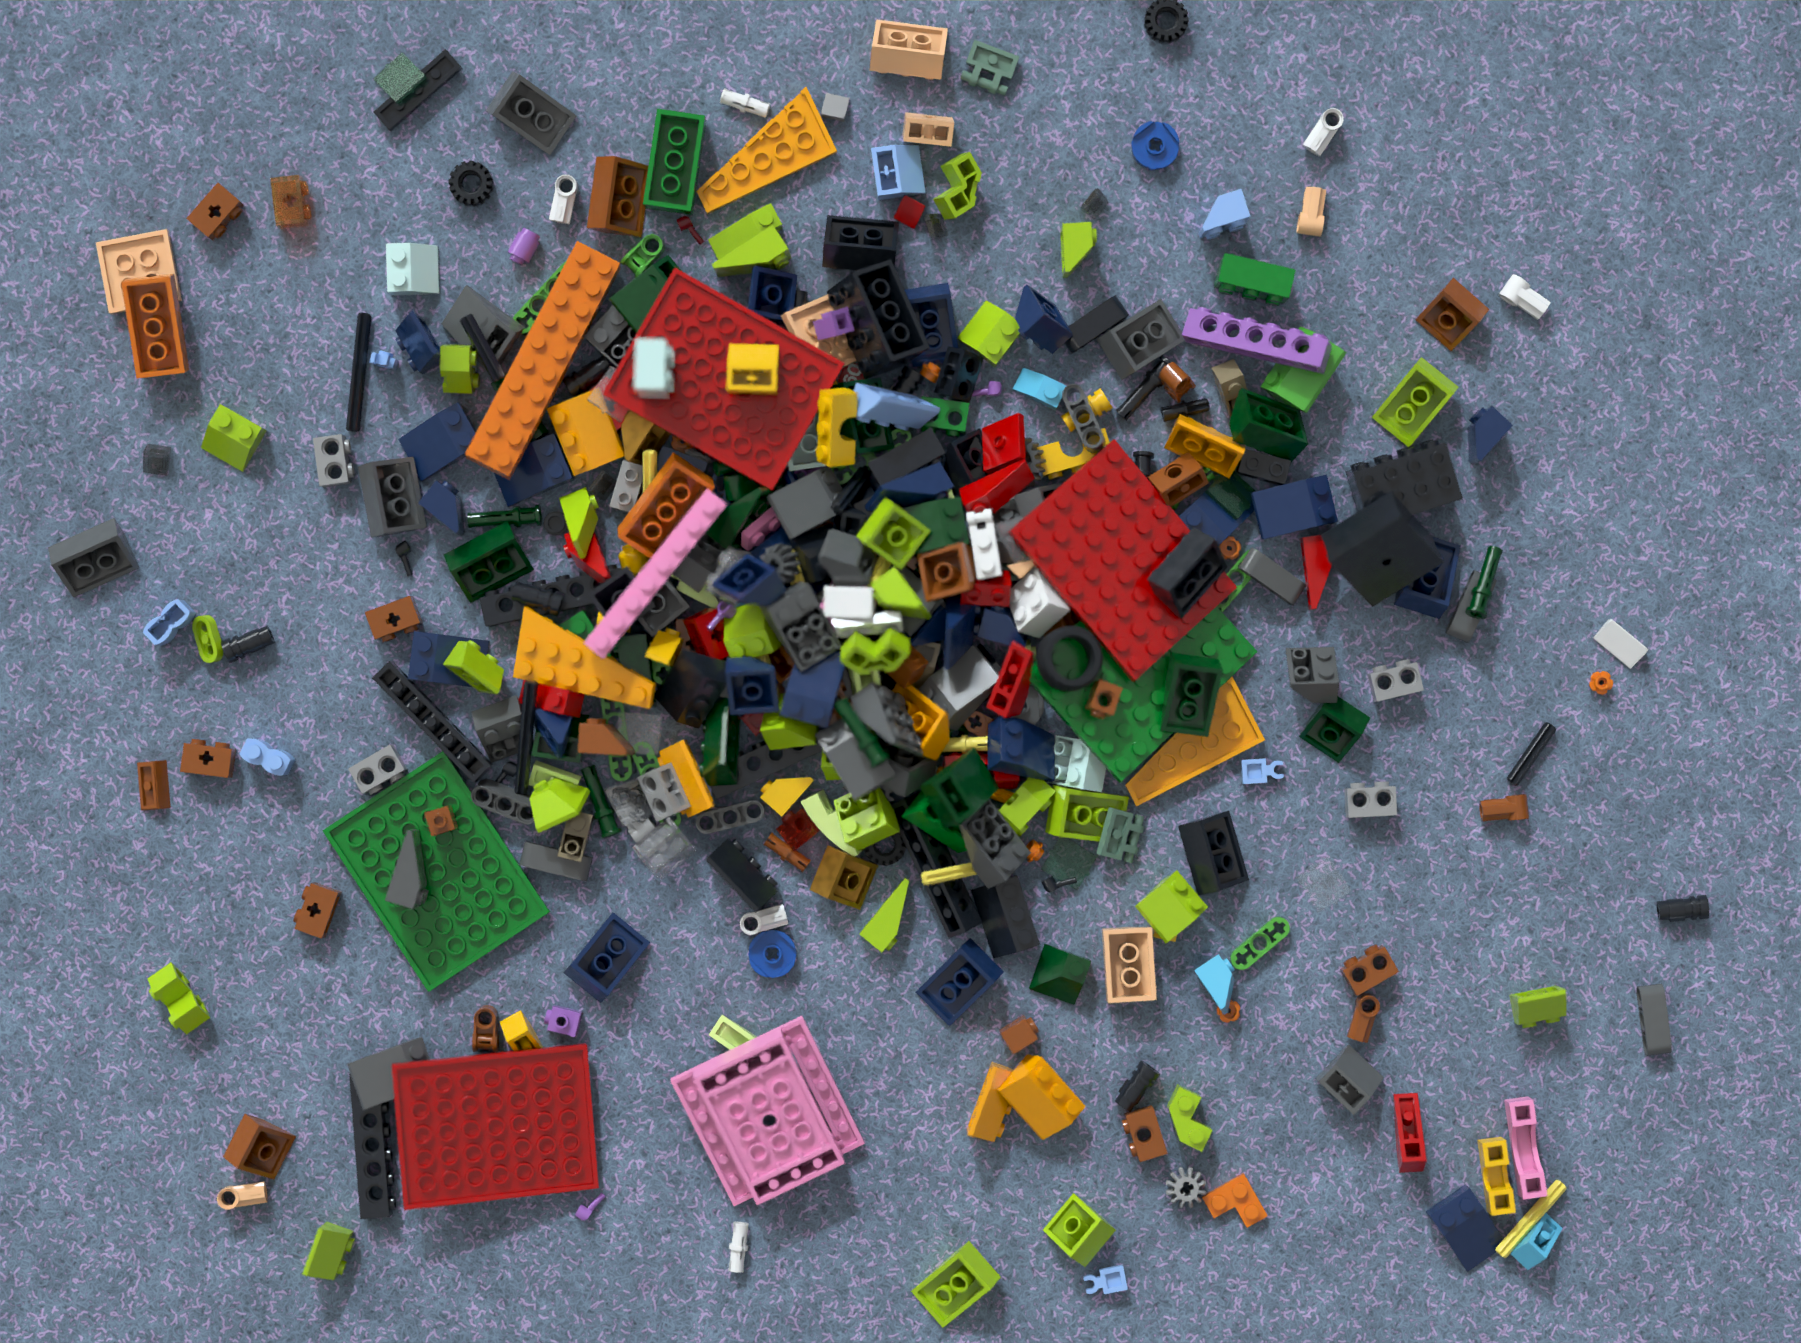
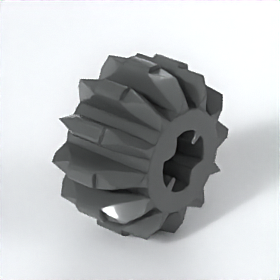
M782 543L775 544V546L766 548L765 554L760 556L764 563L777 570L784 585L793 582L795 576L801 573L797 568L801 562L796 559L799 553L792 552V546H785Z

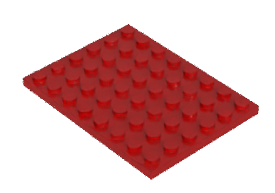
M674 268L602 395L773 491L819 411L818 400L820 398V390L832 388L845 363L681 270ZM636 339H666L668 345L672 346L673 353H675V368H670V371L674 378V393H669V399L640 398L634 389ZM729 344L778 345L777 395L728 393L727 365Z
M1115 439L1104 446L1008 531V534L1131 681H1135L1237 588L1228 575L1223 572L1182 619L1177 617L1153 593L1147 579L1190 530L1170 505H1166L1159 492Z
M586 1043L391 1064L404 1210L599 1188Z

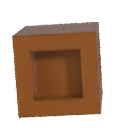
M1103 680L1094 681L1085 709L1091 711L1090 715L1099 719L1113 716L1122 688ZM1100 694L1107 698V705L1105 707H1102L1098 702Z
M452 805L424 813L431 836L458 828Z

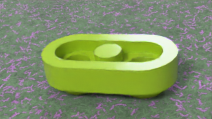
M210 615L196 617L192 624V630L200 657L206 663L220 661L224 652L216 621Z

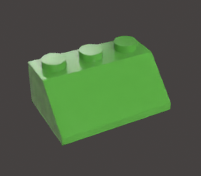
M1301 326L1299 327V330L1303 331L1304 334L1313 336V333H1316ZM1330 342L1332 349L1324 374L1276 363L1260 387L1277 401L1307 413L1346 355V352ZM1301 346L1298 350V353L1307 352L1309 346Z

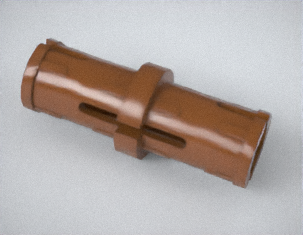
M771 833L763 844L781 856L780 859L782 861H788L802 873L811 861V859L795 850L794 845H788L774 835V833Z

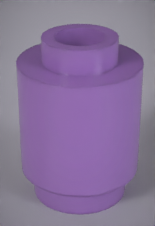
M523 228L521 232L517 233L508 250V253L511 255L509 259L519 265H523L524 262L529 264L539 245L538 240L540 236Z

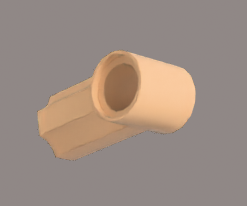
M1319 187L1305 188L1302 212L1299 214L1296 232L1298 234L1321 237L1324 226L1325 189Z
M265 1181L223 1188L217 1195L218 1205L223 1209L230 1210L235 1207L267 1203L268 1195ZM226 1191L233 1192L235 1195V1202L233 1204H229L224 1200V1193Z

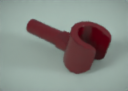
M683 216L677 219L681 231L689 229L699 245L705 242L695 230L689 217Z

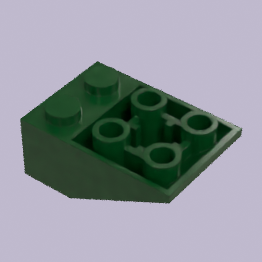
M669 255L654 263L609 299L636 333L639 331L674 268L681 270Z
M975 747L919 786L944 827L959 825L974 814L999 789Z

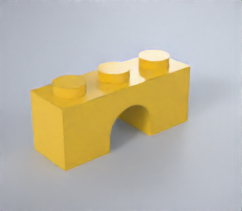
M847 388L820 390V398L818 400L817 462L828 467L855 464L856 441L840 435L839 430L845 419L857 417V392Z
M1102 428L1101 431L1104 435L1106 446L1109 443L1106 429ZM1092 435L1087 443L1095 445L1099 442L1100 437ZM1059 441L1037 448V450L1044 451L1041 459H1046V462L1042 463L1041 467L1045 469V472H1041L1042 477L1048 476L1049 480L1062 477V472L1070 469L1072 473H1075L1096 454L1087 451L1083 444L1081 454L1075 457L1067 456L1062 452Z
M1502 1137L1477 1140L1487 1212L1491 1216L1516 1213L1513 1188L1510 1186L1507 1173L1509 1157L1506 1140Z

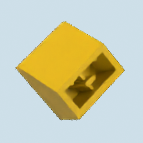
M729 344L727 365L728 393L777 395L778 345Z

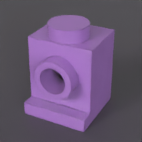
M848 307L821 314L822 319L813 321L818 340L854 331Z
M554 1005L552 1010H547L544 1024H548L547 1030L576 1037L583 1012ZM558 1017H564L566 1024L559 1025L557 1022Z

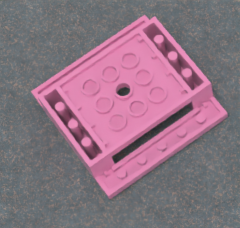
M803 1016L670 1078L733 1206L751 1198L754 1199L756 1205L768 1201L845 1164L843 1154L865 1144ZM792 1052H793V1054H794V1056H795V1058H796V1060H797V1062H798V1064H799V1066H800V1068H801V1070H802V1072H803V1074H804V1076H805V1079H806V1081H807V1083H808V1085H809V1087H810V1089H811V1091H812V1093H813V1095H814V1097H815V1099H816V1101H817V1103H818V1105H819V1107H820V1109H821V1111H822V1113H823V1115H824V1117H825V1119H826V1121H827V1123H828V1125H829L831 1131L829 1130V1128H828V1126H827V1124H826V1122H825V1120H824V1118H823V1116H822V1114H821V1112H820V1110H819V1108H818V1106H817V1104H816V1102H815V1100H814V1098H813V1096H812V1094H811V1092H810V1090H809V1088H808V1086H807V1084H806V1082H805V1080H804V1078H803V1076H802V1074H801V1072H800V1070H799V1068H798V1066H797V1064H796V1062H795V1060H794V1058H793V1056H792ZM768 1114L776 1117V1122L770 1126L762 1122L764 1116Z

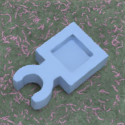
M379 351V354L375 352L371 354V364L397 370L398 360L393 358L392 353Z
M1266 758L1241 760L1242 784L1267 783L1268 775L1275 779L1283 778L1284 774H1276L1274 772V767L1276 765H1283V762L1273 761L1270 765H1266Z
M1123 1264L1099 1269L1100 1276L1097 1277L1093 1274L1083 1276L1084 1281L1092 1280L1094 1282L1092 1288L1086 1289L1087 1294H1093L1099 1288H1103L1104 1294L1128 1290Z

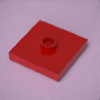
M1016 413L982 428L983 472L991 474L1022 459H1026L1024 415Z

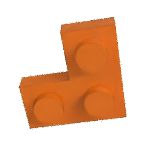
M1244 1173L1201 1196L1213 1218L1235 1207L1248 1228L1268 1216Z

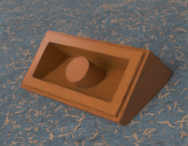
M167 761L137 763L141 811L170 808Z

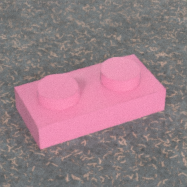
M772 507L741 532V546L747 551L754 546H758L771 531L774 532L781 526V522Z

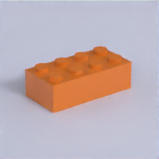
M175 274L122 281L121 285L136 378L187 372L189 370Z
M673 452L618 526V538L651 559L707 489L711 492L715 488L713 478Z

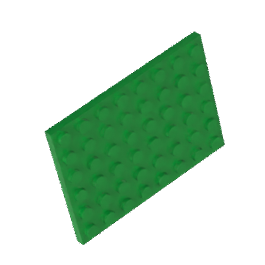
M1216 606L1135 681L1129 679L1100 644L1103 652V665L1095 681L1103 680L1122 688L1113 716L1099 719L1090 715L1091 711L1085 709L1093 683L1076 691L1057 690L1043 680L1037 668V662L1032 664L1031 678L1029 680L1035 690L1116 780L1122 782L1173 733L1160 730L1166 674L1171 653L1219 659L1223 668L1220 688L1257 651ZM1081 620L1074 625L1089 631ZM1064 638L1059 640L1052 650V664L1058 674L1070 680L1077 679L1083 675L1087 667L1088 658L1084 647L1074 639ZM1100 694L1098 702L1102 707L1107 705V698Z
M443 751L322 830L428 992L551 912L483 808L473 803L471 799L472 791L451 759ZM452 805L458 828L431 836L424 813ZM410 829L419 830L427 879L426 890H429L425 904H421L420 907L415 909L385 900L406 832Z

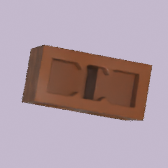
M1377 944L1372 945L1364 950L1365 955L1357 959L1354 956L1343 962L1344 967L1340 970L1356 996L1399 972L1385 946L1381 945L1378 947ZM1377 956L1384 958V965L1380 969H1375L1373 966V960ZM1356 968H1361L1364 973L1359 981H1354L1352 978V972Z

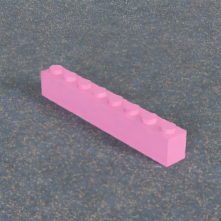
M707 489L586 639L584 644L599 656L605 658L725 509L727 504Z

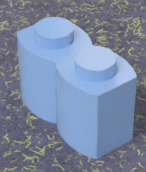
M174 600L165 606L161 616L152 619L145 626L143 633L154 645H165L173 640L178 629L184 628L193 620L196 612L184 600Z
M247 739L240 752V756L245 761L255 765H262L269 773L279 776L288 775L295 762V758L290 753L280 749H273L269 743L261 739Z

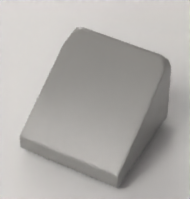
M826 93L821 117L845 122L850 98Z

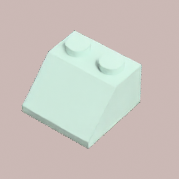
M417 243L386 244L387 292L390 295L439 294L437 245Z

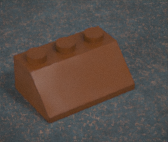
M617 156L596 157L587 221L588 229L603 233L642 237L645 216L643 200L648 165Z

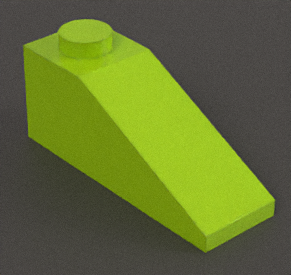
M770 203L748 214L708 239L719 260L771 225L777 231L783 229V226Z
M586 487L559 498L572 542L580 559L586 556L598 521L595 510L599 508L595 495H589Z
M906 877L859 933L881 953L884 949L890 951L898 941L895 936L898 932L909 880Z

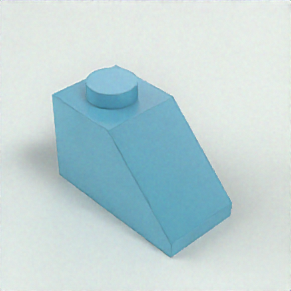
M1022 368L1013 390L1056 410L1066 385L1046 375Z
M1218 954L1194 971L1225 1015L1229 1010L1235 981L1231 973L1234 971V968L1227 958L1222 960Z
M1545 1213L1510 1254L1529 1270L1547 1258L1563 1228Z

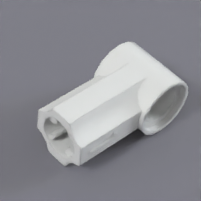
M1336 108L1326 110L1303 143V146L1320 157L1343 123L1342 112ZM1326 115H1335L1337 125L1329 126L1325 121Z
M561 175L555 182V193L549 217L551 221L570 224L575 197L578 192V183L570 175ZM566 180H570L573 183V188L568 193L561 191V184Z
M1512 274L1499 293V296L1512 306H1518L1537 320L1544 314L1551 303L1532 290L1529 283L1514 274Z
M783 904L758 910L756 913H746L740 919V927L748 935H754L758 932L788 924ZM754 917L757 920V927L754 930H747L744 927V920L746 918Z

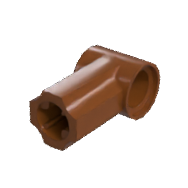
M1527 794L1479 801L1481 821L1529 819Z
M1362 993L1356 999V1007L1347 1037L1368 1043L1375 1017L1380 1010V1003L1372 994ZM1365 1000H1373L1372 1009L1368 1011L1362 1010V1003Z

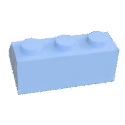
M856 383L854 392L858 393L856 419L862 422L870 423V419L876 420L875 423L889 427L891 423L895 424L894 427L908 431L909 427L921 428L940 411L939 407L912 394Z

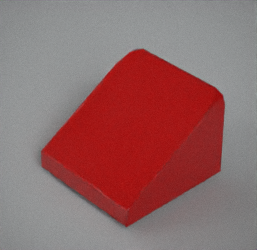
M904 195L893 219L915 229L926 206Z

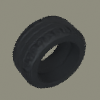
M1077 626L1061 627L1047 634L1041 641L1036 656L1037 668L1043 680L1051 687L1060 691H1076L1089 686L1100 674L1103 665L1102 648L1096 637L1088 630ZM1061 639H1074L1086 651L1088 658L1087 667L1083 675L1077 679L1070 680L1062 677L1057 673L1052 664V650Z

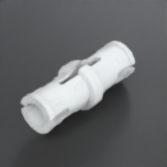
M724 88L720 99L721 104L738 108L742 113L747 111L763 118L767 117L770 103L751 98L750 94L745 93V95L726 88Z
M737 1221L733 1223L732 1243H729L731 1255L728 1271L742 1273L744 1272L745 1252L748 1251L746 1243L749 1223Z

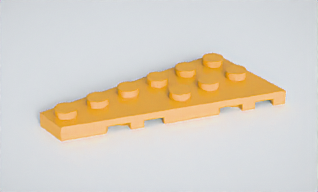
M807 87L803 88L780 113L771 119L737 154L731 157L719 171L696 191L707 214L837 153Z
M524 606L513 672L514 678L535 680L544 685L647 709L652 708L656 683L633 669H628L611 656L602 658L584 644L585 640L569 630H564L554 624L551 619L541 616L531 607Z
M1233 677L1219 688L1208 737L1175 733L1125 784L1135 806L1265 741Z

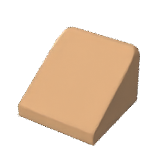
M1031 560L1008 565L1007 568L1018 579H1022L1035 565Z

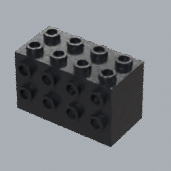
M891 259L851 272L826 291L829 303L833 306L834 310L848 307L854 331L847 332L845 335L848 340V346L854 353L858 369L863 374L864 379L900 368L930 348Z
M1431 439L1419 443L1420 448L1417 449L1415 447H1406L1397 450V455L1395 456L1384 454L1374 457V462L1370 464L1369 462L1362 461L1350 465L1351 470L1345 471L1357 512L1390 491L1412 515L1463 499L1446 443Z

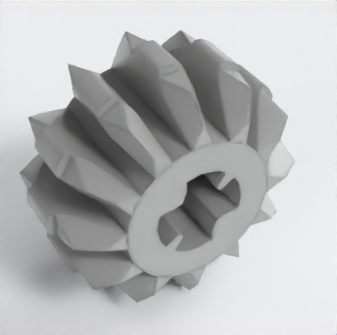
M1179 1167L1180 1175L1177 1176L1174 1172H1171L1170 1175L1174 1181L1166 1180L1165 1182L1166 1185L1173 1187L1167 1189L1166 1194L1173 1195L1170 1199L1173 1204L1179 1200L1180 1208L1184 1207L1185 1201H1187L1190 1208H1193L1192 1200L1195 1199L1198 1203H1201L1202 1200L1197 1195H1206V1190L1199 1188L1206 1185V1181L1198 1180L1201 1177L1199 1171L1192 1176V1167H1188L1186 1174H1184L1183 1168ZM1184 1182H1187L1188 1185L1192 1184L1188 1193H1185L1183 1190L1180 1192Z

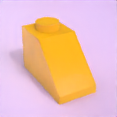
M666 628L665 632L658 630L645 657L672 666L680 654L685 639L679 637L680 632L669 628Z
M812 777L776 779L774 782L769 780L760 790L763 793L760 798L782 817L812 784L814 779Z
M521 1010L500 1021L506 1041L513 1051L543 1048L532 1025Z

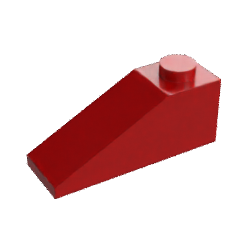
M1022 459L960 488L963 506L967 513L973 511L975 514L981 513L984 509L991 508L994 514L1032 482L1035 477L1026 460Z
M570 532L564 534L567 544L563 545L568 559L573 558L577 567L600 584L611 578L595 532L593 533L586 556L580 559L572 542Z
M1321 535L1300 538L1309 610L1317 608L1332 566L1328 561L1327 550Z
M1016 642L1011 643L987 708L1005 718L1020 715L1029 693V679L1031 678L1034 652Z
M523 680L522 689L519 697V701L521 704L523 702L524 683L526 680ZM538 683L536 708L579 718L585 694Z
M1418 1093L1393 1094L1399 1173L1423 1172L1426 1164V1153Z

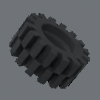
M1157 0L1148 8L1144 19V26L1147 29V34L1151 35V39L1154 41L1158 40L1159 43L1167 42V44H1170L1172 41L1176 42L1185 33L1189 22L1187 9H1184L1182 3L1179 4L1177 2L1178 0ZM1163 12L1173 14L1176 20L1174 27L1162 29L1157 23L1159 14Z
M470 160L468 163L465 161L461 162L462 165H456L454 172L451 171L449 189L457 201L466 206L482 205L486 199L491 197L490 193H493L494 181L492 175L479 162L475 163ZM468 175H476L480 179V187L473 193L466 192L462 187L463 179Z
M898 832L891 835L894 840V848L889 853L879 852L875 843L864 848V851L872 862L877 865L888 866L895 864L903 857L906 846Z

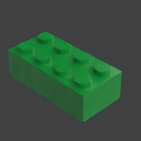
M657 109L643 200L645 209L693 216L707 122L705 115Z

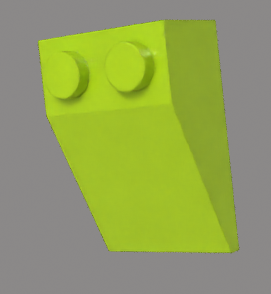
M771 225L714 262L712 266L718 277L751 274L753 266L780 270L789 264L788 260L792 257L775 227Z
M1421 357L1372 418L1406 446L1410 447L1459 387Z
M1053 785L1052 788L1056 792L1050 798L1052 803L1049 805L1045 833L1058 837L1100 842L1108 808L1111 807L1127 812L1129 797Z
M968 1241L911 1292L941 1327L944 1328L991 1290L1001 1277L972 1243Z

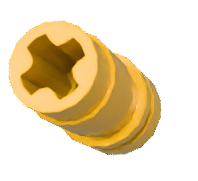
M1101 388L1093 392V396H1087L1095 417L1097 415L1099 417L1102 416L1103 411L1108 412L1113 409ZM1068 411L1063 414L1061 418L1070 432H1072L1076 427ZM1080 415L1078 418V422H1088L1090 419V415Z

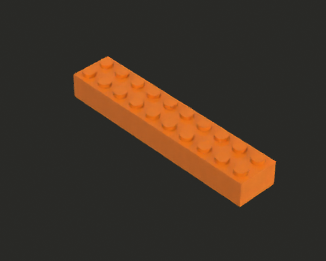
M579 241L576 242L465 453L466 459L508 480L511 479L547 410L546 408L549 407L584 340V336L587 334L621 269L620 262Z

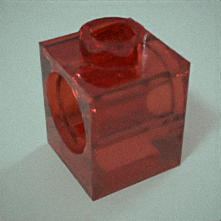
M803 808L795 814L791 810L781 818L783 824L776 828L793 851L797 850L820 831Z

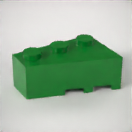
M921 790L902 817L955 852L967 851L960 826L944 827Z

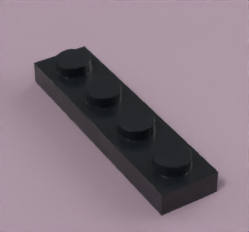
M445 49L373 113L391 132L463 68Z

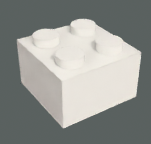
M1036 566L1011 588L1009 606L1018 632L1040 638L1070 611L1069 605Z

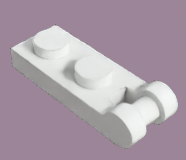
M984 509L983 512L976 514L974 511L968 512L967 521L977 579L984 580L1003 576L992 509ZM986 522V528L978 530L977 523Z
M885 611L881 614H873L872 618H832L835 634L839 638H848L855 630L864 636L883 634L890 626L899 632H903L901 612Z

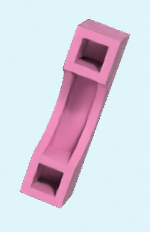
M1528 1096L1506 1099L1504 1103L1518 1196L1523 1200L1547 1196L1545 1176L1536 1144L1537 1121L1534 1101Z

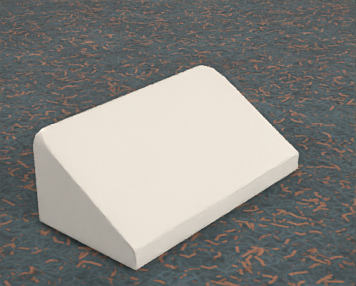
M825 586V617L872 618L875 611L873 588Z
M1612 619L1607 620L1593 637L1594 640L1630 669L1648 651L1643 644Z

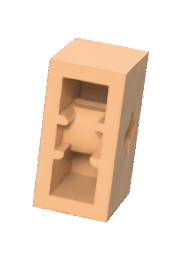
M905 112L903 141L951 147L954 120L952 117Z

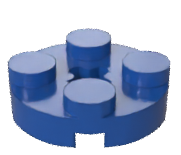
M1146 122L1136 130L1131 142L1132 155L1139 165L1148 170L1164 169L1171 165L1177 157L1179 137L1176 131L1167 123ZM1151 140L1161 142L1159 146L1160 151L1150 150Z
M770 929L755 936L749 946L748 955L750 965L755 972L763 977L775 978L787 974L792 969L797 951L795 943L789 935L783 931ZM768 948H777L779 950L777 952L779 958L776 960L774 958L767 959L768 952L766 950Z

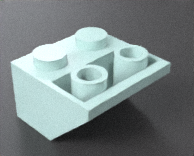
M1056 735L1054 745L1055 781H1048L1047 783L1102 792L1106 767L1080 739Z

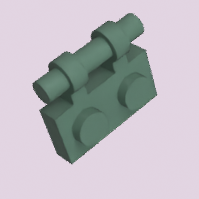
M974 40L966 64L973 66L974 70L972 73L963 70L960 79L969 82L968 85L975 87L977 85L988 89L989 93L994 95L998 93L1005 96L1008 87L1000 84L1001 78L1011 81L1020 56ZM981 70L994 74L993 81L980 77Z
M1109 807L1096 854L1121 860L1125 851L1123 861L1132 863L1134 854L1138 853L1139 847H1137L1140 833L1143 834L1144 816L1135 814L1134 821L1131 823L1133 813ZM1129 830H1131L1128 844H1126Z

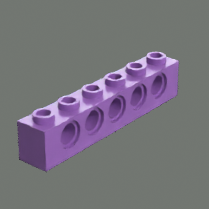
M1198 307V310L1190 308L1182 332V336L1187 343L1321 374L1325 372L1332 349L1329 340L1322 334L1313 333V336L1304 334L1303 331L1296 328H1290V330L1280 329L1281 327L1274 323L1258 324L1254 319H1236L1234 315L1225 312L1218 315L1203 307ZM1210 325H1217L1213 332H1206ZM1240 330L1236 337H1229L1231 331ZM1256 335H1263L1261 341L1257 343L1252 342ZM1280 340H1285V341H1286V343H1285V345H1284L1283 347H1281V348H1276V347H1275V344H1276L1278 341H1280ZM1301 346H1309L1307 352L1298 353V350Z

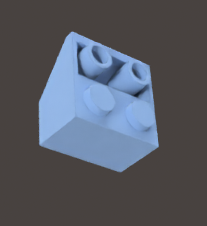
M889 145L871 148L878 200L904 197V195L926 194L919 145Z
M1242 189L1217 197L1199 232L1200 238L1206 237L1207 240L1221 236L1220 233L1224 230L1229 229L1231 233L1244 228L1243 226L1246 225L1250 218V213Z

